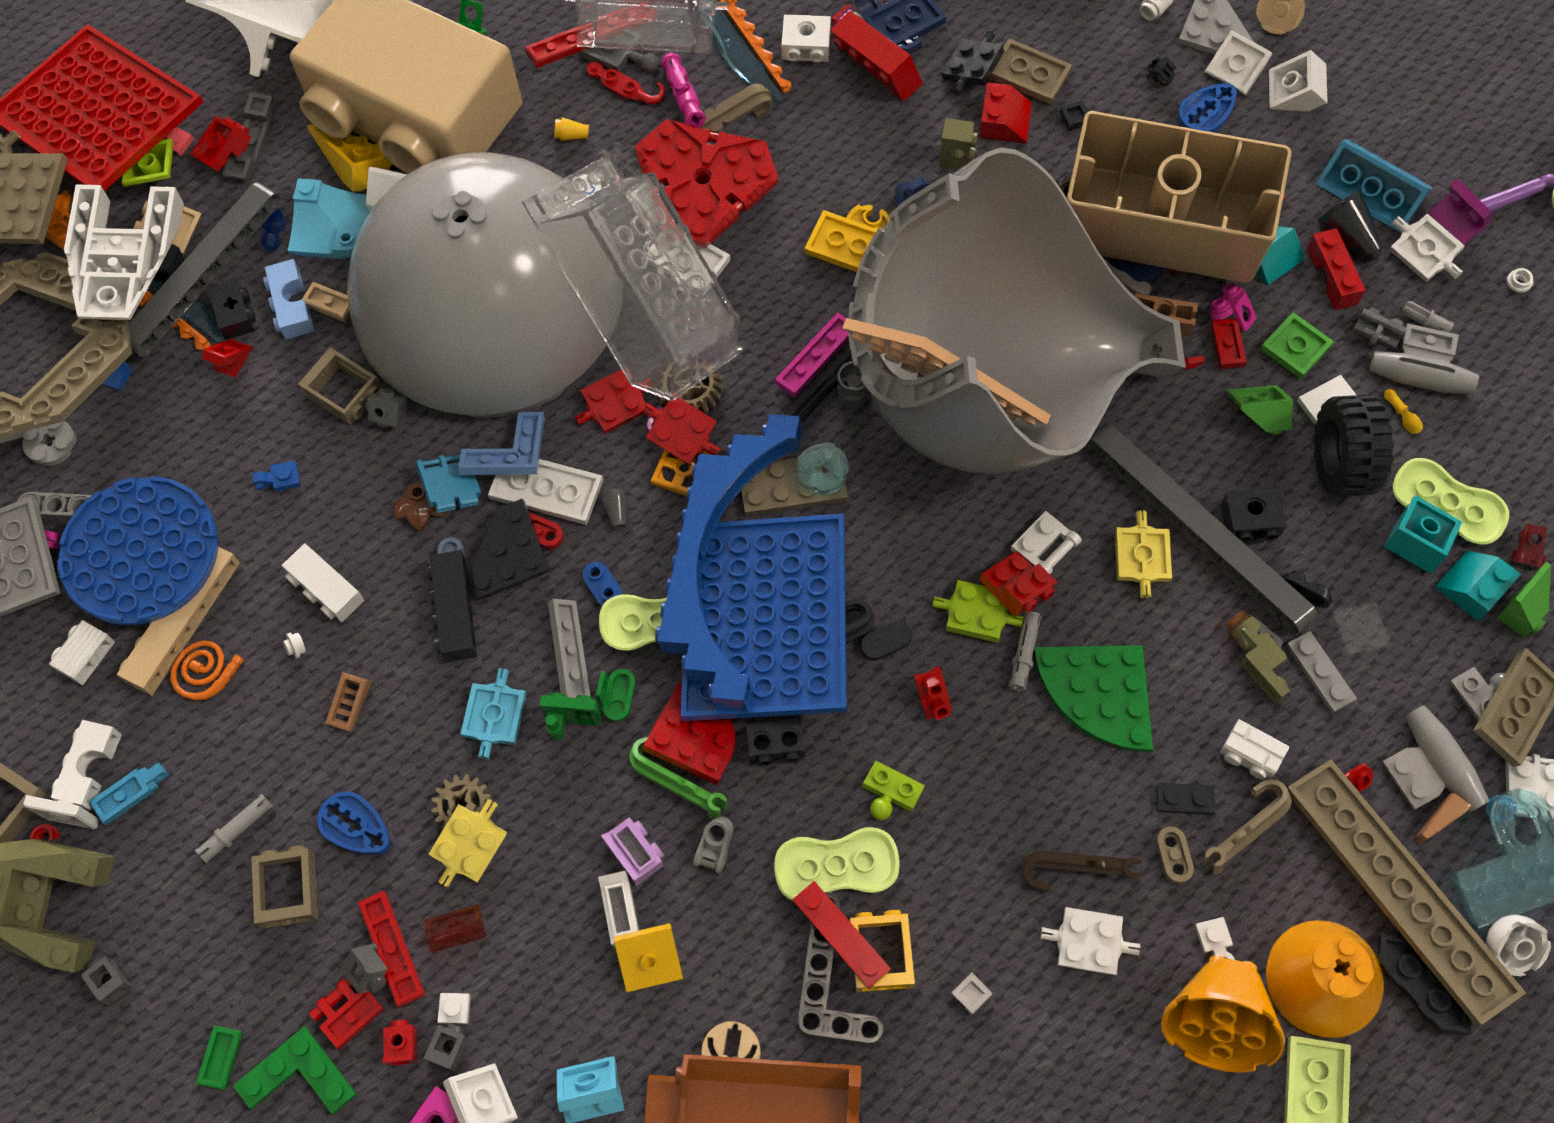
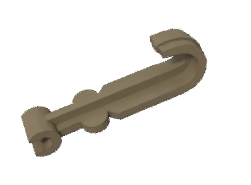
M752 84L718 104L716 110L712 108L706 109L704 111L706 121L701 127L703 129H711L713 133H719L723 129V124L729 125L751 111L756 117H760L772 108L774 104L772 95L762 84Z
M1270 779L1259 783L1252 789L1251 796L1253 798L1258 797L1264 792L1274 793L1277 798L1218 847L1208 849L1203 865L1206 866L1210 861H1216L1212 875L1221 873L1226 863L1286 815L1292 800L1284 783Z

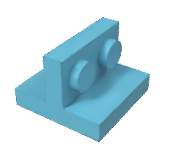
M614 1056L557 1070V1104L559 1111L564 1113L566 1123H575L624 1111V1102L618 1082L617 1065Z

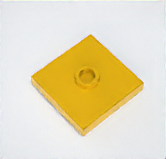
M670 923L614 936L626 992L683 979Z

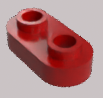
M530 513L542 548L547 550L558 548L564 539L561 527L555 522ZM548 535H555L553 540H546Z

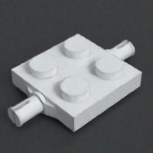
M1426 214L1419 222L1408 225L1400 216L1393 221L1392 225L1401 231L1402 235L1391 246L1390 251L1426 283L1443 270L1447 271L1454 279H1457L1463 271L1452 261L1464 249V245L1431 216Z
M1065 907L1063 923L1059 930L1044 927L1041 929V933L1046 934H1041L1040 939L1057 942L1059 949L1058 966L1116 975L1118 959L1122 953L1139 956L1140 950H1135L1140 949V943L1123 941L1121 933L1123 917Z

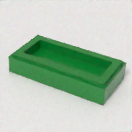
M213 1026L196 1081L197 1085L226 1091L244 1033L243 1031Z

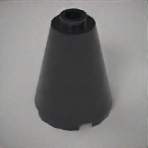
M1356 191L1346 197L1345 201L1339 205L1336 204L1318 219V223L1326 231L1337 228L1345 247L1362 261L1368 259L1371 262L1382 254L1380 249L1384 247V244L1363 195Z

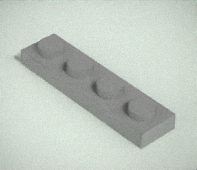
M552 599L548 602L560 691L566 697L576 698L577 695L590 696L576 601Z

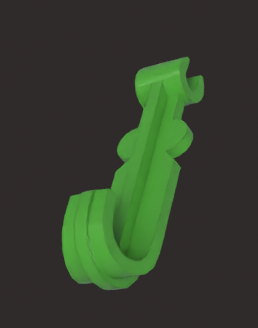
M648 737L641 738L634 743L630 751V764L637 773L706 810L711 819L721 816V809L727 810V799L723 794H712L642 755L643 745Z

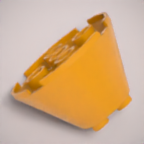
M1307 921L1288 929L1276 940L1271 948L1266 968L1268 992L1279 1013L1297 1029L1320 1038H1341L1364 1028L1378 1012L1384 993L1382 969L1371 947L1351 929L1330 921Z
M1217 955L1210 957L1209 962L1202 967L1163 1012L1161 1029L1165 1039L1171 1046H1174L1175 1043L1185 1051L1184 1057L1197 1064L1226 1072L1255 1071L1258 1065L1265 1063L1268 1066L1273 1065L1283 1054L1285 1045L1283 1030L1261 977L1257 972V966L1252 962L1225 959Z

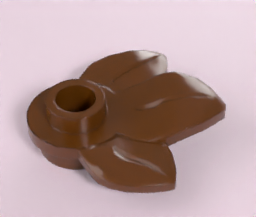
M414 482L406 488L405 496L397 500L393 511L395 519L407 517L409 523L418 531L423 529L430 515L435 517H445L446 512L437 513L435 506L429 507L421 482ZM415 491H422L420 496H413Z

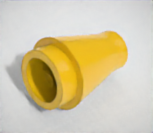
M563 117L562 120L556 119L554 138L560 139V141L588 139L589 125Z

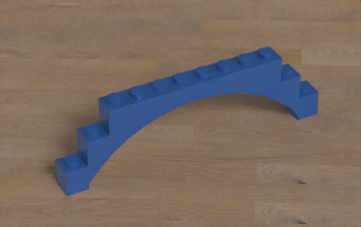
M769 414L768 422L762 428V436L734 434L733 442L727 448V456L699 454L697 464H694L692 468L693 484L687 490L688 506L682 512L683 528L682 532L679 531L677 535V555L672 557L671 567L673 573L666 583V593L668 595L666 602H663L661 605L662 621L661 626L656 628L655 640L658 642L663 653L683 655L681 667L690 681L710 682L708 696L712 699L716 709L748 712L753 686L749 675L740 674L725 658L709 632L703 610L701 585L705 555L711 536L720 518L742 488L773 462L790 452H799L803 433L799 416Z

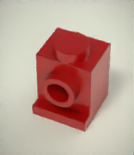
M408 1020L391 1021V1027L383 1028V1063L387 1066L418 1063L417 1027L413 1024L408 1025ZM397 1036H402L403 1041L401 1045L395 1046L394 1039Z

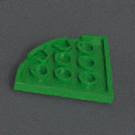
M1143 645L1034 647V660L1039 679L1043 682L1045 689L1050 695L1051 702L1072 725L1091 738L1117 746L1119 749L1136 752L1153 751Z

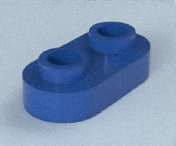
M592 562L584 568L582 574L584 582L600 607L610 598L623 594L620 586L603 563ZM594 571L600 572L596 577L591 576ZM606 592H613L611 597L604 596Z

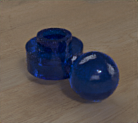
M275 209L261 225L266 232L261 238V243L269 251L277 250L280 247L281 238L277 233H280L286 226V219L282 212Z

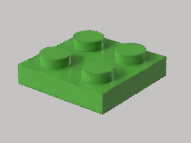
M1293 312L1265 341L1260 350L1302 379L1332 347L1334 341Z

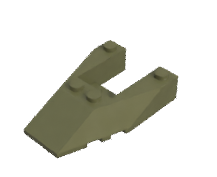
M41 839L0 843V947L46 967L72 973L87 969L91 962L95 940L43 928L54 878L91 887L109 884L115 856Z

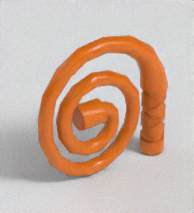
M202 640L195 642L182 650L174 660L170 672V681L174 691L184 698L195 701L209 699L226 687L225 685L233 677L244 659L235 654L231 659L232 661L229 662L222 674L215 680L224 665V654L220 646L212 641ZM211 647L218 656L216 669L210 676L204 679L196 680L191 678L187 674V667L197 674L207 673L214 665L213 655L207 650H196L190 653L184 660L183 658L195 648ZM198 656H205L208 658V664L204 667L202 663L193 659ZM183 660L181 675L187 683L194 686L205 685L212 681L214 683L203 692H186L177 682V669L180 662Z

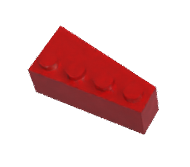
M849 11L830 29L835 38L833 40L835 46L841 51L845 50L855 62L862 65L901 101L909 98L923 84L910 54L852 11Z

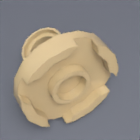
M1259 0L1256 15L1263 29L1273 34H1284L1299 25L1304 16L1305 3L1304 0Z

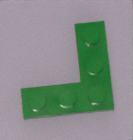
M305 1026L233 1085L249 1109L252 1110L298 1071L301 1072L329 1111L334 1115L358 1095Z

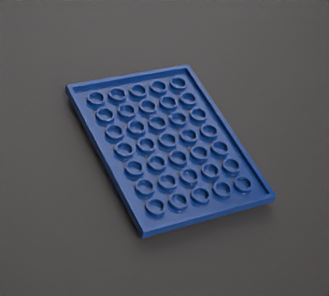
M844 514L718 522L711 536L703 564L701 585L705 620L715 644L740 674L749 675L753 689L748 712L716 709L712 699L708 696L710 682L690 681L685 671L682 670V720L693 721L847 712Z

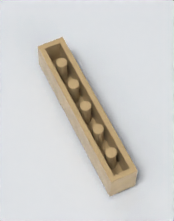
M218 547L214 568L202 589L190 602L176 612L162 619L150 622V626L144 635L137 639L129 657L121 663L117 673L118 677L125 683L153 696L172 667L174 660L184 649L240 564L233 553Z

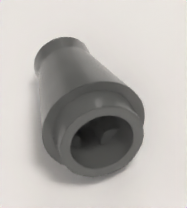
M623 489L605 491L602 502L612 529L626 527L627 495L624 494Z

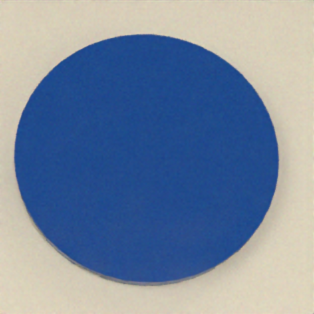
M151 476V478L136 479V477L124 479L115 482L113 486L102 492L98 491L93 494L72 515L59 542L61 546L59 559L57 560L59 576L69 597L92 617L118 625H138L153 622L182 608L205 585L217 558L219 541L217 526L207 505L187 486L171 479Z

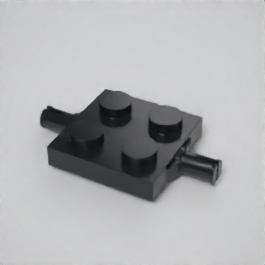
M986 31L981 41L962 39L941 73L943 79L956 82L951 90L955 96H960L962 90L967 85L985 86L1005 51L1003 45L991 43L995 37L993 32Z

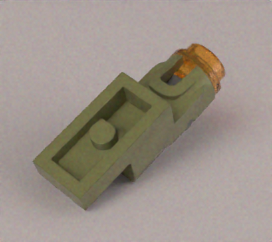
M1242 610L1226 624L1230 628L1229 632L1237 640L1243 652H1248L1243 657L1240 665L1277 705L1290 692L1286 681L1280 675L1274 673L1287 660L1285 652L1281 649L1283 641L1257 618L1246 614Z

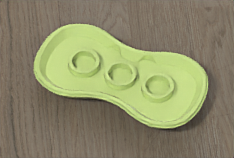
M1425 458L1411 459L1399 469L1395 476L1393 492L1397 500L1404 507H1407L1414 495L1420 497L1462 521L1458 534L1467 541L1476 544L1493 543L1503 534L1507 527L1509 509L1502 498L1491 491L1470 487L1458 482L1442 466L1432 460Z
M628 594L610 598L602 605L599 614V628L602 638L609 646L619 650H633L656 642V628L661 626L662 621L661 605L663 602H666L667 598L646 599Z
M873 827L861 828L841 839L831 841L809 837L793 838L780 846L774 862L775 878L782 894L790 900L796 897L813 881L824 892H832L839 889H854L870 893L880 892L889 888L896 881L900 867L897 846L892 837L884 830Z

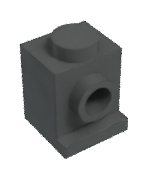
M375 943L351 949L341 969L358 994L378 991L387 982L384 976L388 968L376 953L378 947Z
M106 956L91 962L87 967L88 970L81 974V977L97 1000L108 1006L133 988L114 960ZM111 975L112 978L105 983L106 977Z
M451 1023L448 1024L447 1028L438 1025L423 1059L456 1072L457 1065L469 1040L467 1036L463 1035L465 1029ZM448 1042H454L455 1044L451 1052H446L445 1045Z

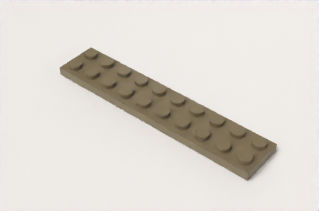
M1332 759L1287 787L1294 803L1477 1028L1526 994L1523 988Z

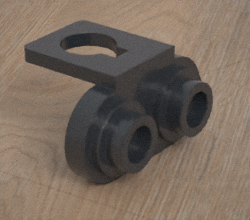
M1296 570L1282 576L1287 583L1312 605L1321 608H1328L1332 602L1331 590L1326 585L1321 583L1313 585L1306 581V576Z

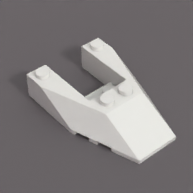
M76 185L64 252L67 256L68 272L72 281V292L79 319L131 320L164 260L181 224L184 203L175 187H150L143 229L106 228L110 200L101 185Z

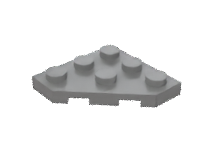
M1195 0L1179 37L1178 44L1215 55L1231 30L1252 42L1253 40L1227 0Z

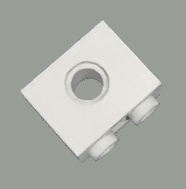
M784 15L782 60L828 62L831 16Z

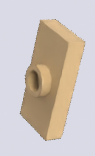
M312 282L302 298L308 308L340 321L346 322L350 316L348 295L318 283Z

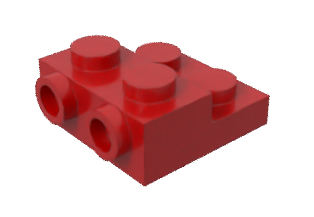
M216 115L190 155L214 170L219 171L227 163L230 153L239 157L247 149L248 142L252 138L248 135L250 130L227 116L225 119H222Z
M1018 551L983 572L979 578L1014 617L1024 611L1026 613L1031 612L1040 600L1045 602L1056 592L1053 588L1057 581L1040 564L1032 567Z

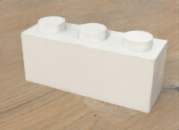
M306 544L302 545L282 564V567L287 572L284 577L294 587L301 585L305 589L302 593L313 604L318 601L323 605L320 610L331 620L336 617L342 623L365 601L358 590Z

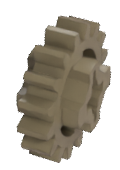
M465 774L463 780L454 775V782L450 783L445 779L443 782L446 787L444 789L436 788L439 798H432L431 801L437 807L431 809V812L434 816H438L435 819L438 825L444 824L443 829L459 802H466V809L480 813L487 799L493 801L492 796L486 794L489 790L485 784L480 786L481 781L479 778L476 777L471 782L468 774ZM477 794L480 798L479 808L475 805L474 802L477 798ZM445 802L449 804L447 816L445 814Z

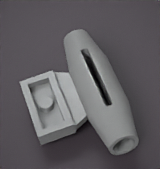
M1407 323V329L1401 345L1403 353L1374 351L1369 371L1397 383L1441 393L1471 395L1474 394L1478 384L1479 374L1450 363L1455 356L1458 334Z
M1425 705L1407 714L1405 718L1418 747L1405 748L1384 760L1382 764L1413 811L1439 797L1445 787L1452 794L1455 793L1471 805L1469 813L1490 802L1475 768L1449 730Z

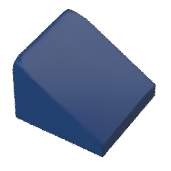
M124 361L101 385L121 391L133 370Z

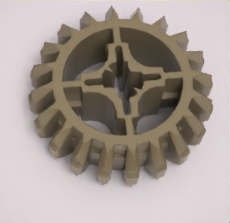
M690 353L688 359H684L680 355L679 361L670 359V366L663 364L662 372L657 373V381L654 384L656 389L655 395L661 407L664 408L673 395L669 392V388H673L675 392L679 393L680 399L707 415L709 413L708 408L715 410L716 402L721 400L720 393L723 392V385L721 384L722 376L718 373V368L716 366L712 367L710 360L703 362L701 355L697 359H693V355ZM698 376L703 377L709 386L703 385V382L698 380Z

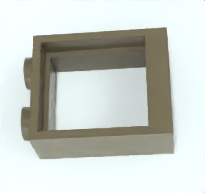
M331 347L298 383L304 396L349 425L363 415L367 399L379 389H382L377 376ZM339 369L365 384L345 409L319 394L321 389Z
M0 763V782L3 779L24 792L25 796L0 826V843L13 841L33 816L34 812L23 805L26 795L43 799L48 797V794L2 763Z
M292 846L288 848L289 851L285 852L266 850L262 851L259 856L251 857L254 924L261 929L318 920L315 854L305 846ZM301 861L303 905L266 910L264 866Z

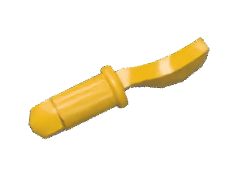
M1387 389L1384 392V397L1397 411L1396 414L1402 415V425L1412 434L1420 433L1423 429L1420 418L1407 410L1408 406L1401 401L1394 390Z

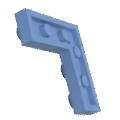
M518 412L513 449H461L458 466L459 474H537L545 422L544 412Z

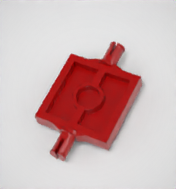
M624 367L580 390L587 404V410L574 416L575 420L580 426L593 419V421L599 424L604 434L645 414L642 412L646 405L642 393L655 387L654 382L649 378L637 384L631 379Z
M673 394L668 404L660 411L649 403L643 408V413L655 419L646 439L690 466L695 457L703 450L710 455H718L721 452V448L709 442L710 434L717 425V421Z

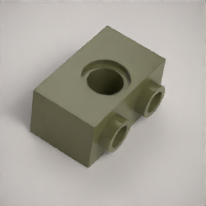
M945 119L939 166L960 169L968 164L969 161L974 160L978 133L973 132L974 122Z

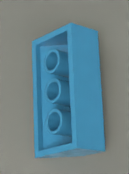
M1348 139L1342 140L1316 182L1317 185L1343 200L1354 192L1359 191L1364 197L1371 216L1400 233L1401 231L1392 225L1393 221L1400 216L1408 224L1433 188Z

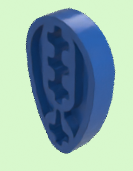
M1229 83L1216 84L1202 88L1185 98L1180 105L1177 115L1180 127L1216 133L1230 117L1236 100V88ZM1226 93L1229 94V96L1226 95V96H1224V97H1222V98L1220 99L1221 94H1223V95H1225ZM1205 107H1213V110H1207L1205 117H1199L1197 124L1189 123V120L1192 122L1196 119L1197 114L1201 115L1204 112Z
M340 792L332 795L322 804L318 812L317 823L320 832L328 841L342 849L362 855H382L389 850L391 839L384 821L376 810L360 795L353 792ZM331 807H338V810L343 815L349 814V818L353 822L358 823L360 821L361 830H354L351 833L352 827L346 822L341 824V819L334 814L331 816L329 809ZM367 834H371L376 838L383 835L381 837V840L384 842L383 845H376L372 848L374 843L367 837Z

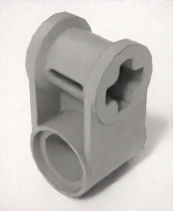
M722 816L715 817L706 825L694 857L693 866L698 867L702 865L716 870L717 874L722 873L734 829L732 822L728 818ZM714 825H719L723 828L724 837H717L713 833Z

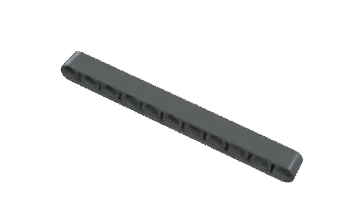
M1105 423L1093 433L1087 443L1090 450L1094 449L1096 451L1095 454L1110 468L1113 467L1112 470L1288 631L1298 634L1317 617V611L1309 601L1114 426Z

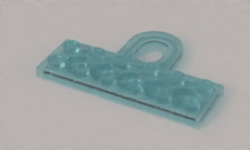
M1524 789L1510 790L1499 795L1493 802L1490 809V823L1503 853L1502 856L1452 873L1473 929H1480L1495 923L1502 917L1518 915L1554 902V821L1544 800L1534 792ZM1520 809L1528 813L1529 817L1534 821L1537 830L1536 840L1529 846L1523 845L1515 836L1516 822L1514 816L1516 811Z

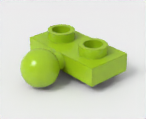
M875 761L862 787L881 796V798H877L871 803L870 812L875 819L885 820L892 813L891 802L912 812L925 785Z

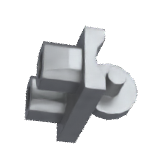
M1371 307L1368 310L1364 308L1352 331L1371 339L1369 342L1371 346H1374L1377 342L1395 350L1407 328L1403 327V321L1396 318L1388 320L1381 316L1379 310Z

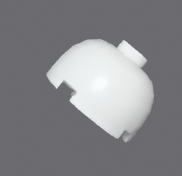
M1509 915L1500 918L1489 929L1486 938L1488 948L1508 972L1514 976H1524L1526 974L1523 972L1531 968L1534 971L1539 969L1548 958L1551 949V942L1547 940V930L1531 918L1522 915Z

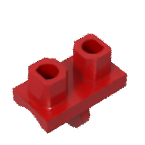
M936 666L926 673L913 675L925 718L928 720L934 717L936 720H940L949 716L952 707L941 668Z

